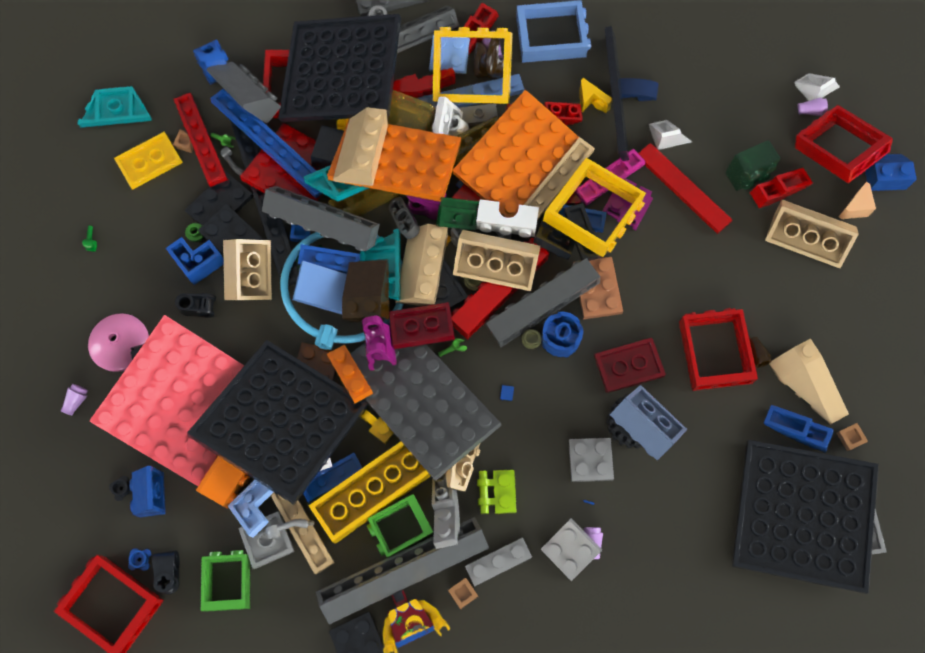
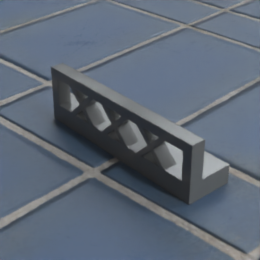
M445 6L400 25L397 53L433 38L434 30L440 31V27H450L451 30L459 27L454 8Z

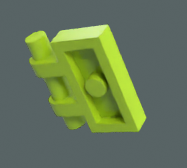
M514 470L493 471V479H487V471H479L477 486L480 491V498L478 499L480 514H489V506L494 505L495 514L516 513ZM488 487H494V498H488Z

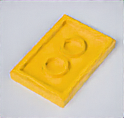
M165 132L114 158L132 190L183 163Z

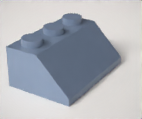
M641 385L629 394L610 414L619 426H622L630 434V437L643 446L646 452L656 460L667 452L687 430Z

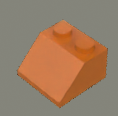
M218 456L196 491L229 508L228 505L238 496L241 487L247 485L250 476Z

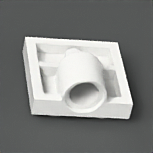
M446 97L438 98L432 132L464 137L469 131V126L462 119L463 112Z

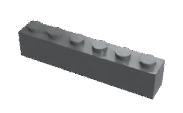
M278 186L265 190L262 212L269 214L270 217L286 220L288 224L302 226L306 231L318 232L325 238H334L341 244H350L359 251H367L375 246L380 224Z
M587 258L583 261L578 260L566 272H559L555 279L549 283L548 281L542 283L535 292L525 294L518 303L508 305L501 314L491 316L486 323L487 328L501 348L526 330H529L600 284V275Z

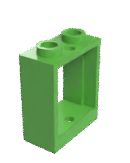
M414 494L368 518L370 524L367 525V528L372 537L377 536L380 543L376 546L381 556L386 555L387 558L434 535ZM410 505L423 533L390 550L377 522Z
M243 550L230 551V555H222V552H209V556L202 557L201 611L250 609V560L248 555L244 554ZM242 561L241 599L212 601L213 563Z

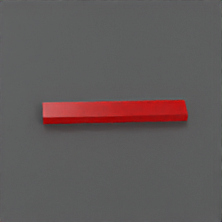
M191 92L173 99L208 185L212 187L227 181L224 169Z
M651 143L638 153L645 160V166L717 234L732 222V219Z

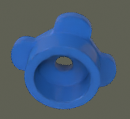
M136 548L130 551L128 568L130 570H148L150 567L148 562L152 554L149 549L144 551Z

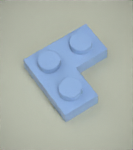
M256 480L250 483L228 505L248 536L254 537L268 523V520L258 507L273 493L272 490Z

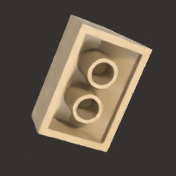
M223 240L224 300H272L271 240Z

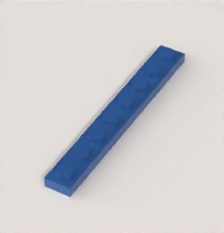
M224 88L210 98L213 105L311 195L317 198L322 194L304 182V176L316 172V170L265 123L242 108Z

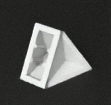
M809 73L795 81V86L808 101L819 97L823 98L840 87L833 77Z
M668 120L649 124L655 146L658 150L692 142L681 134L678 127Z

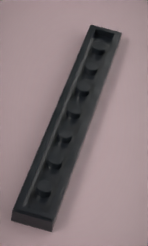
M612 26L605 27L617 145L621 160L627 161L629 160L616 38Z

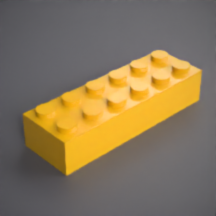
M399 442L314 501L309 507L331 541L336 544L369 521V517L386 509L431 476L405 445Z

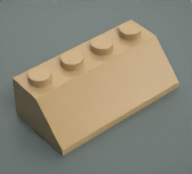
M367 107L350 118L333 181L373 186L388 127L387 111L385 109Z
M781 200L773 216L765 241L841 268L859 233L856 226Z
M432 224L419 226L420 231L416 237L407 239L400 274L401 299L399 301L395 300V303L420 307L435 305L447 244L448 227Z
M462 230L458 240L453 275L531 291L540 246Z

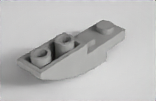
M445 472L436 481L432 478L434 545L436 549L457 545L458 534H460L457 490L447 488Z

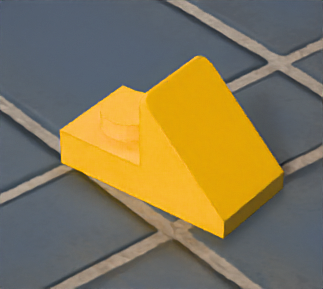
M583 78L579 88L582 112L592 103L596 109L607 113L611 108L612 98Z

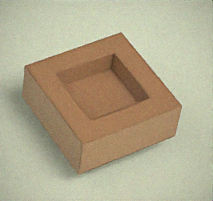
M858 423L837 432L846 451L868 442Z
M467 578L448 590L460 609L478 597Z

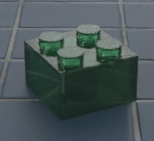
M767 140L736 154L725 174L736 191L743 188L747 190L758 181L764 182L771 177L772 171L777 168L776 165L781 158L771 142Z

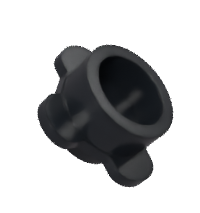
M121 476L120 479L115 480L109 485V490L115 495V500L122 501L126 495L133 493L130 490L128 477Z

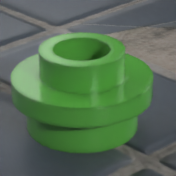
M192 223L186 228L185 235L188 240L199 242L204 238L198 231L192 234L194 230H199L202 227L201 224Z

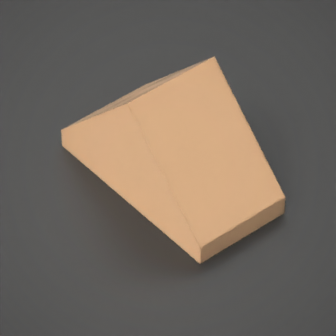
M868 182L852 198L840 214V219L868 217L876 209Z

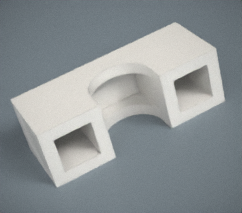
M480 199L476 229H480L482 232L495 231L503 235L517 234L524 238L535 237L539 207L519 205L518 213L514 217L506 218L499 212V202Z

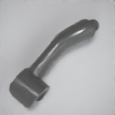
M224 147L220 151L221 156L228 162L233 171L241 176L245 170L238 167L230 158L233 153L229 147Z

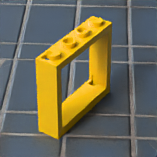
M440 27V31L434 30L433 102H438L439 97H446L451 102L510 104L512 33L508 32L507 28H496V32H490L489 28H477V31H470V28L459 27L458 31H451L450 27ZM441 37L505 39L502 96L440 94Z
M585 158L546 209L543 221L601 257H604L607 251L611 253L617 243L615 242L616 238L621 239L626 231V228H624L626 224L631 225L636 217L634 214L636 210L640 212L645 204L643 199L646 193L590 159ZM585 177L595 181L632 204L606 242L558 214Z

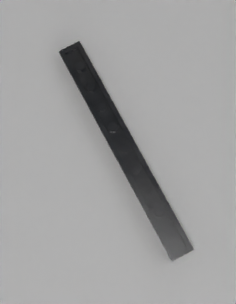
M231 121L244 168L246 169L259 154V146ZM250 186L266 238L271 240V254L279 280H281L283 266L292 251L281 218H272L269 214L262 212L265 194ZM295 261L289 274L288 286L295 285L299 272Z

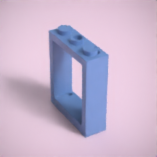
M581 0L517 6L516 20L522 63L587 57V52L591 49V40L587 38L588 23H585L584 20L586 19V9L582 7ZM576 15L580 43L529 46L526 19Z

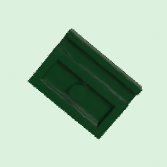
M448 197L440 198L441 203L438 209L436 226L476 230L479 201Z

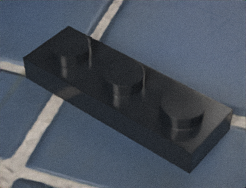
M583 203L564 209L566 219L595 236ZM575 241L581 261L586 258L589 261L601 258L600 255Z

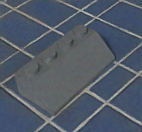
M228 62L206 69L242 108L266 124L269 123L281 108L276 102L277 97L270 91L266 92L268 88L261 82H258L259 79L249 73L250 71L244 65L240 64L238 66L234 62Z

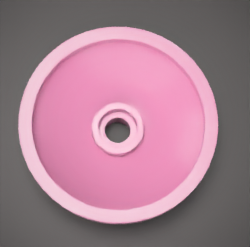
M110 315L101 320L92 330L88 340L89 354L99 367L107 371H125L132 361V350L130 348L144 344L149 337V333L145 325L132 315ZM116 336V339L111 341L112 337Z

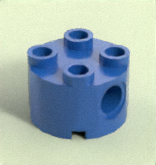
M216 39L193 50L195 58L209 84L217 81L206 69L211 66L226 64L228 61L225 51L221 49Z
M558 312L553 316H549L542 330V347L553 356H571L580 346L584 331L580 320L568 312Z

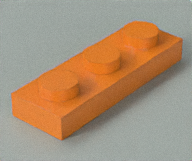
M345 344L327 353L331 364L354 403L373 394L372 389Z

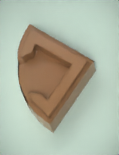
M180 129L173 147L192 153L193 146L189 136Z

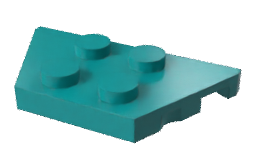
M130 86L95 90L91 101L85 107L86 113L84 117L78 120V125L80 128L152 121V118L134 88Z
M331 165L304 176V182L337 202L368 189L366 187L328 180L327 174Z
M395 229L391 235L376 239L374 247L367 251H360V261L389 260V298L399 301L401 300L400 231Z

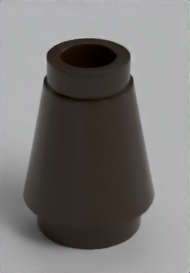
M758 337L750 338L756 368L770 364L771 354Z

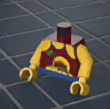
M404 590L392 595L396 608L388 612L389 616L384 621L383 652L398 653L397 648L434 630L439 636H442L440 633L441 627L446 626L448 630H450V627L442 618L437 608L425 600L418 601V599H414L408 602Z

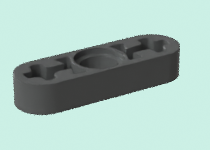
M401 197L394 198L389 204V211L399 231L407 239H412L417 236L420 227L408 204Z

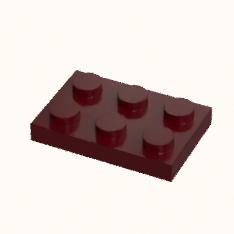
M449 302L389 312L394 349L455 340Z
M653 338L594 354L606 393L659 379L666 375Z

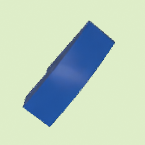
M774 405L770 406L764 424L771 429L824 453L827 451L834 430L812 422L813 419Z

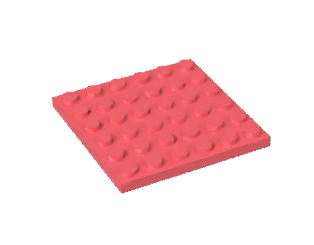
M164 315L90 419V422L196 486H199L218 455L188 437L187 432L244 365Z

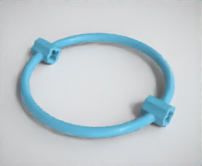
M315 232L296 245L283 266L280 290L284 306L290 317L300 328L316 337L315 345L321 349L332 350L334 343L349 344L365 341L364 333L341 336L337 335L338 329L331 325H321L319 330L312 327L301 318L291 302L288 281L292 265L299 255L301 244L310 245L323 238L320 233ZM400 258V274H401V269H402V264H403L401 258ZM396 303L392 311L402 310L404 304ZM389 316V320H384V321H383L385 324H387V325H389V326H390V316Z

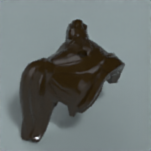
M491 38L488 51H486L484 44L476 43L474 74L477 78L485 76L489 78L503 77L504 55L502 60H499L498 57L500 39Z

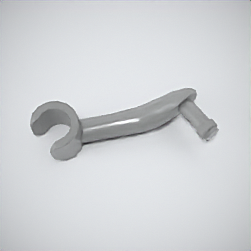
M294 519L280 525L269 526L266 528L267 538L281 537L280 531L290 527L307 528L309 525L313 526L314 521Z

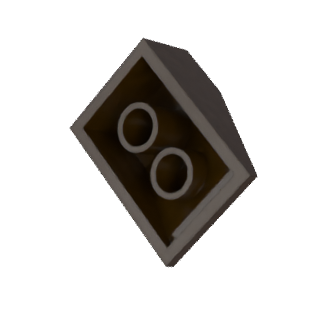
M389 260L349 262L342 296V319L350 322H360L366 317L377 315L382 320H389Z

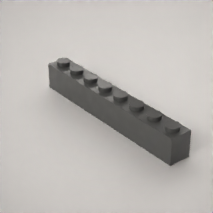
M471 518L460 524L457 545L436 549L433 536L316 592L319 607L328 623L331 624L467 558L479 554L489 548L482 529L476 518Z

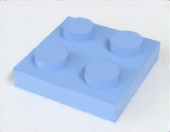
M434 35L432 40L429 67L431 73H433L434 64ZM441 37V70L453 68L455 73L466 74L470 38Z

